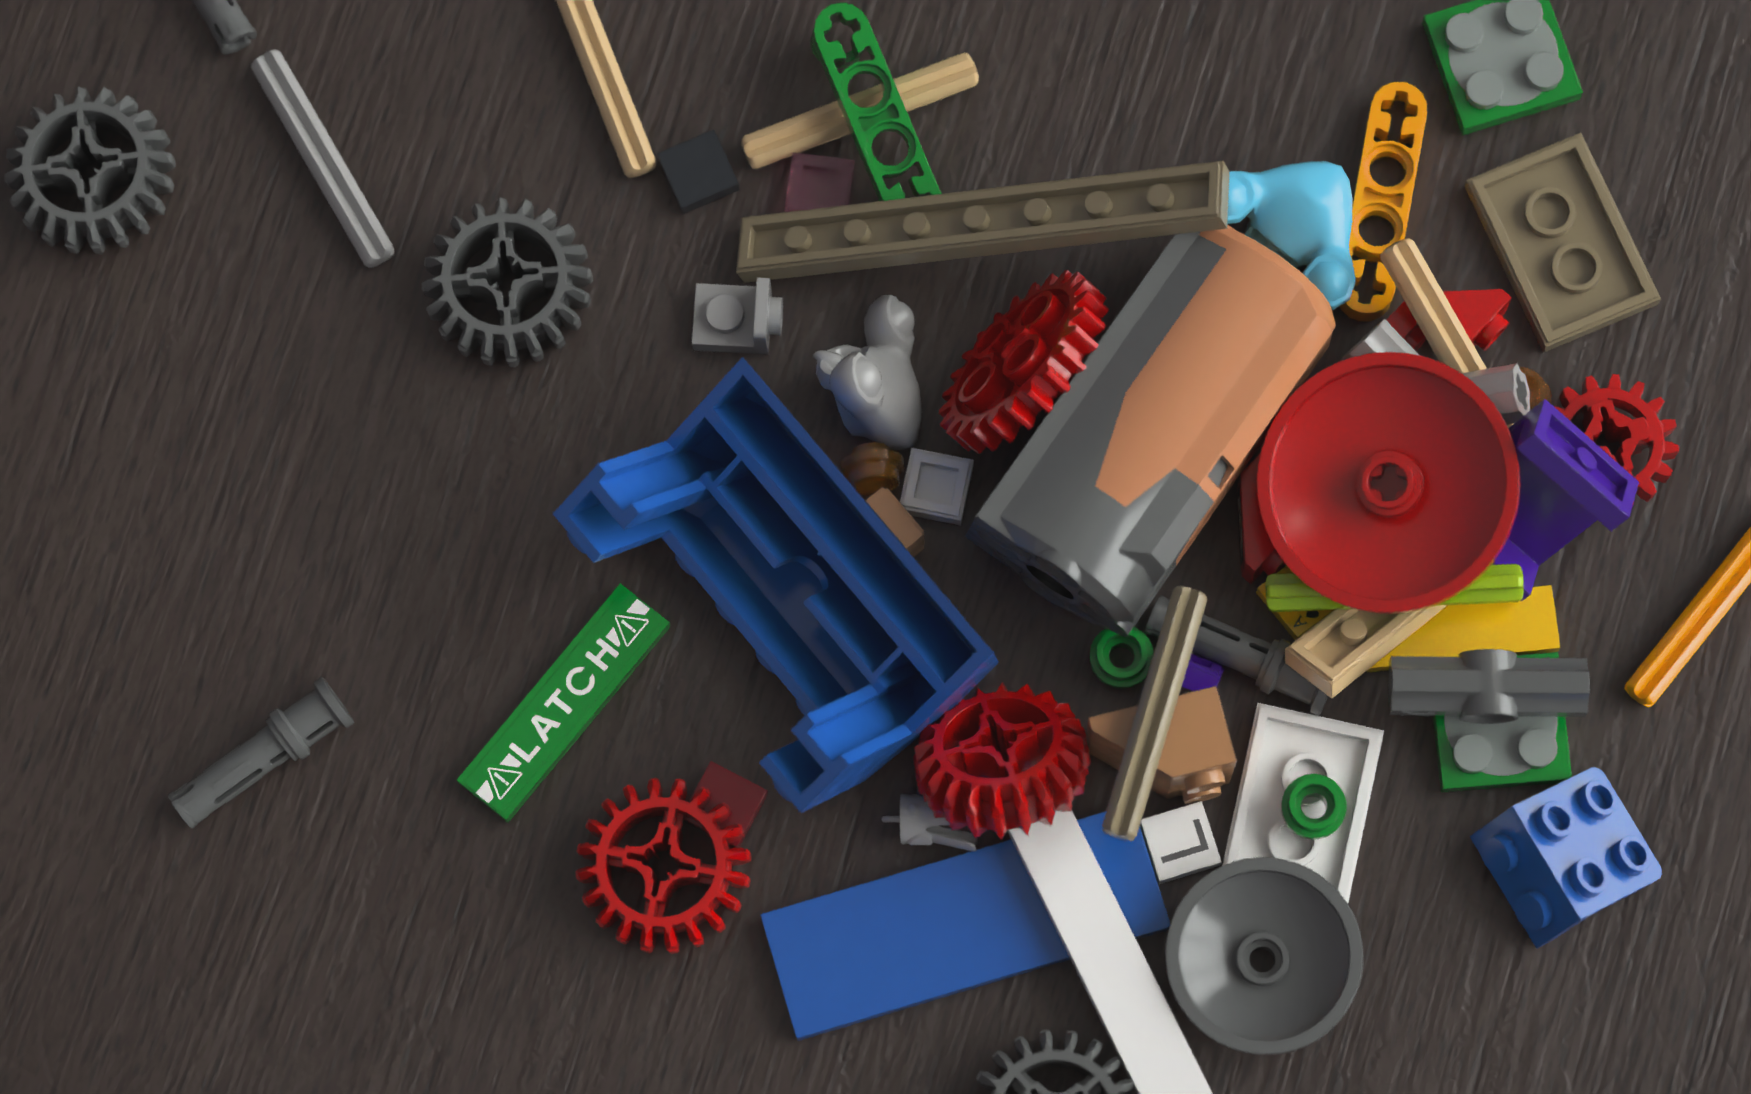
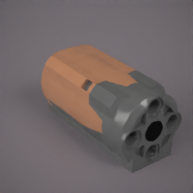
M1228 224L1227 229L1175 234L1101 338L1097 349L1084 362L1087 366L1085 370L1075 375L1070 382L1071 389L1060 396L1053 409L1048 413L978 512L965 537L1002 562L1020 577L1029 588L1047 601L1064 608L1091 624L1111 630L1124 637L1128 636L1262 444L1279 410L1289 397L1305 382L1328 349L1336 324L1331 305L1324 294L1303 273L1280 255L1256 240L1236 231Z

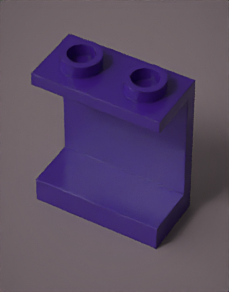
M1546 399L1508 428L1517 450L1520 465V502L1511 534L1503 550L1492 565L1518 564L1521 566L1524 583V594L1521 601L1531 595L1539 566L1598 520L1612 532L1630 517L1639 484L1638 480Z

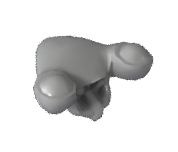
M882 295L870 305L864 318L867 346L858 348L851 345H841L827 351H816L813 354V358L817 360L816 375L820 385L833 392L843 424L852 436L866 437L894 451H905L913 447L918 440L922 415L920 388L910 361L914 344L912 330L915 321L913 312L906 303L900 302L895 296Z

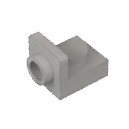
M757 277L756 286L696 283L692 335L693 351L769 354L770 335H781L783 320V297H772L770 278Z

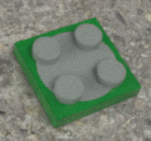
M1473 0L1424 15L1422 25L1462 136L1581 99L1583 91L1550 0Z
M1558 652L1517 655V658H1559ZM1433 716L1441 792L1557 784L1572 777L1566 717L1518 716L1517 720L1508 723L1476 724L1460 721L1459 716Z

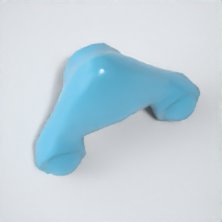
M1307 161L1283 165L1263 172L1229 171L1227 224L1238 223L1247 216L1250 221L1244 235L1280 255L1298 270L1307 266L1303 274L1324 294L1332 310L1349 301L1356 284L1353 261L1349 250L1352 227V192L1350 180L1342 166L1327 161Z

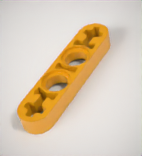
M1392 82L1380 88L1375 93L1367 120L1352 202V227L1349 250L1351 258L1352 255L1361 258L1360 260H1352L1356 277L1355 286H1358L1361 281L1365 260L1378 262L1373 280V288L1383 292V295H1373L1370 304H1362L1358 302V292L1353 290L1350 300L1342 304L1340 308L1349 318L1360 322L1373 321L1382 317L1389 310L1396 290V285L1383 263H1380L1382 262L1380 254L1387 247L1405 239L1427 117V102L1423 93L1414 85L1406 82ZM1393 101L1405 102V112L1415 115V117H1405L1400 131L1399 142L1386 141L1391 116L1389 113L1381 111V109H1391ZM1377 137L1382 141L1375 142L1373 138ZM1410 143L1412 147L1408 148L1404 144ZM1381 157H1391L1402 164L1405 178L1401 183L1393 187L1381 186L1372 179L1370 165ZM1370 216L1386 218L1392 224L1394 238L1383 246L1367 244L1359 233L1360 223Z

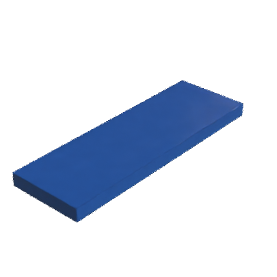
M1106 811L1078 819L1077 822L1135 939L1169 930L1170 921L1140 827L1137 837L1133 841L1122 840L1103 832L1102 825ZM1012 839L978 849L975 852L971 851L760 914L797 1041L1070 960Z

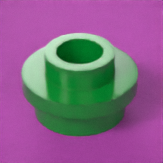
M1133 627L1129 635L1125 637L1111 630L1104 629L1095 637L1091 645L1090 665L1095 676L1105 685L1116 689H1127L1145 680L1154 651L1148 637L1136 627ZM1120 647L1128 649L1133 654V663L1126 668L1115 667L1109 659V655L1114 649Z
M1306 774L1292 781L1286 788L1281 801V813L1284 822L1293 833L1306 839L1314 840L1330 836L1341 826L1346 815L1347 804L1342 789L1334 780L1320 774ZM1308 797H1317L1325 805V814L1320 818H1309L1302 812L1301 802Z

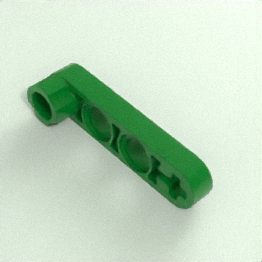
M841 2L829 5L821 11L814 23L810 38L811 49L823 66L879 201L905 198L899 182L891 189H888L883 179L900 177L913 166L917 167L920 176H913L908 180L914 196L941 194L867 17L862 10L853 4ZM832 23H842L853 30L854 34L850 39L852 50L848 53L844 52L839 41L828 43L824 35L830 32ZM864 51H868L871 60L856 62ZM848 67L842 73L837 71L839 68ZM860 74H869L877 78L883 88V97L880 103L869 108L859 107L854 104L849 98L847 90L848 83L852 78ZM890 131L903 137L908 149L904 161L893 166L883 165L877 161L873 155L872 143L874 138L880 133Z

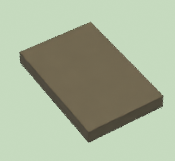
M1581 133L1466 181L1464 187L1543 353L1659 304L1661 300L1660 295Z

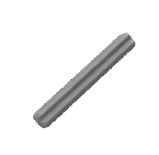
M271 50L257 57L251 64L257 80L364 265L368 268H373L386 262L394 255L392 243L283 55L278 50Z

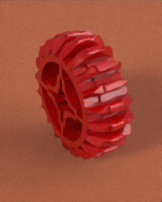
M1003 682L996 692L984 693L976 686L972 698L968 700L962 699L952 710H947L943 713L935 724L927 725L920 733L919 744L915 746V755L913 757L918 791L923 795L924 802L928 803L934 818H945L952 831L968 825V829H970L975 839L986 830H994L1002 840L1007 830L1020 828L1028 836L1031 824L1037 821L1052 826L1055 811H1071L1074 796L1084 793V784L1086 782V775L1089 774L1088 766H1090L1086 732L1084 727L1081 726L1080 719L1075 718L1069 703H1057L1051 691L1035 696L1028 684L1021 687L1017 692H1011L1007 690Z
M651 778L648 780L647 786L649 799L641 801L633 785L625 786L623 792L630 806L620 812L612 800L606 799L601 805L606 814L613 819L606 827L598 820H588L586 823L587 830L600 838L599 845L590 843L578 844L577 853L585 859L595 860V866L578 869L576 871V879L580 883H598V887L587 891L582 896V901L588 908L599 906L605 902L608 904L596 918V923L602 929L612 926L619 918L623 920L616 934L618 942L626 945L632 940L638 929L642 931L640 938L641 950L651 953L656 945L657 934H664L667 951L670 954H675L679 952L680 948L678 933L687 931L693 945L699 947L704 944V937L697 925L707 920L713 930L718 933L725 930V923L715 913L719 905H722L731 912L738 913L742 907L741 902L735 896L728 894L727 890L729 886L739 889L750 886L749 876L741 872L732 871V866L750 862L751 853L749 849L745 848L729 849L731 842L738 841L745 835L744 829L741 824H732L720 829L718 825L728 819L731 809L723 802L706 813L704 808L710 802L711 797L708 789L701 787L696 791L691 801L687 802L685 801L687 784L684 780L676 779L672 785L670 797H663V789L659 779ZM664 816L663 822L659 823L655 837L649 843L643 846L626 845L625 848L617 847L625 834L635 825L649 818ZM684 816L698 823L711 837L716 852V866L702 863L700 859L692 858L683 853V834L681 829ZM669 845L671 857L676 864L683 866L684 869H678L674 876L668 872L669 879L660 881L658 886L656 874L652 868L644 865L643 862L649 863L653 856L660 860L658 853L667 851ZM612 866L625 868L627 872L635 873L644 878V898L646 899L643 914L629 908L618 897L612 879ZM702 883L711 885L703 898L693 907L680 914L663 917L665 908L669 907L670 899L678 888L685 885L701 886Z

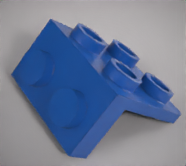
M1596 767L1589 768L1513 805L1470 836L1484 864L1492 873L1514 910L1518 921L1526 930L1536 949L1553 941L1596 912L1649 886L1662 875L1660 864L1605 773Z

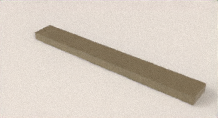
M1224 161L742 217L736 273L744 283L757 282V277L774 280L1227 229L1230 172Z

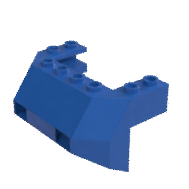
M744 357L735 364L666 441L598 463L553 513L567 531L570 542L579 551L586 554L593 563L662 538L675 553L679 566L687 574L695 577L715 601L719 614L727 622L735 625L755 649L759 662L767 670L776 674L796 698L798 708L805 715L791 729L798 740L767 754L759 763L772 778L778 793L789 802H792L800 813L866 781L920 737V733L927 725L935 724L943 713L947 710H952L999 663L994 652Z

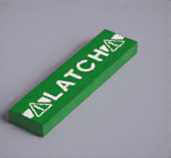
M620 583L459 776L457 782L509 823L671 627L670 622Z

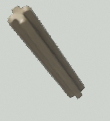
M1176 586L1170 598L1102 825L1103 832L1114 838L1133 841L1137 837L1207 602L1206 595L1196 589Z

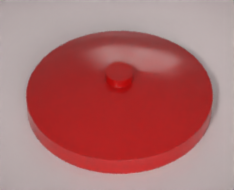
M1377 352L1354 356L1339 361L1309 378L1289 397L1275 416L1262 446L1257 475L1258 502L1266 532L1281 559L1291 571L1310 588L1338 604L1360 611L1381 614L1408 613L1438 605L1455 597L1476 582L1497 559L1511 534L1517 516L1521 490L1520 465L1512 435L1502 415L1490 398L1474 382L1454 368L1424 356L1402 352Z

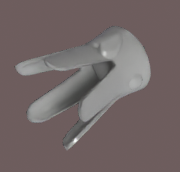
M901 794L900 816H883L881 819L883 822H900L902 845H932L936 843L968 851H976L975 845L978 844L977 838L975 839L972 833L960 830L952 831L950 828L941 827V825H949L948 821L945 818H934L928 803L924 802L923 796L918 794Z

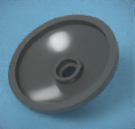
M1256 857L1234 861L1210 872L1190 889L1178 906L1171 921L1167 935L1165 962L1173 995L1183 1013L1198 1030L1218 1044L1232 1050L1254 1055H1276L1301 1049L1319 1040L1345 1015L1354 1000L1362 977L1363 944L1359 926L1351 908L1340 892L1329 881L1310 868L1292 861L1272 857ZM1255 950H1266L1272 955L1274 966L1271 970L1258 972L1251 967L1249 957Z

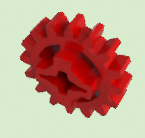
M1612 374L1606 388H1599L1597 381L1592 375L1586 377L1582 383V395H1579L1575 390L1567 386L1559 396L1564 409L1557 406L1554 407L1570 421L1583 412L1584 434L1596 443L1600 434H1604L1608 442L1614 443L1619 441L1620 447L1615 455H1611L1607 446H1600V448L1631 475V471L1634 468L1631 455L1641 453L1643 449L1649 447L1646 466L1640 473L1634 476L1639 481L1636 494L1641 499L1649 502L1657 492L1651 479L1656 482L1666 483L1673 472L1661 460L1674 459L1679 452V445L1670 441H1664V438L1673 433L1676 428L1675 419L1659 420L1657 416L1665 401L1662 397L1653 399L1648 403L1641 399L1644 391V383L1641 381L1632 386L1629 392L1622 390L1619 374ZM1614 407L1628 412L1636 419H1631L1623 415L1622 413L1616 411Z

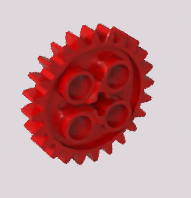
M1065 270L1059 278L1053 273L1050 274L1042 287L1034 282L1024 299L1016 295L1011 302L1010 310L1004 315L997 312L994 315V323L985 331L978 333L974 348L963 353L961 356L966 363L950 375L949 378L955 384L942 394V398L947 402L939 410V414L944 418L940 426L968 452L972 449L977 454H980L986 447L991 451H995L1003 438L1009 443L1013 442L1020 427L1023 425L1030 430L1035 423L1036 415L1042 409L1049 413L1053 409V401L1061 393H1067L1071 389L1069 383L1073 375L1084 371L1087 367L1081 361L1084 356L1097 349L1099 344L1093 338L1106 327V324L1101 321L1109 311L1103 304L1107 299L1106 296L1078 271L1072 274L1068 270Z

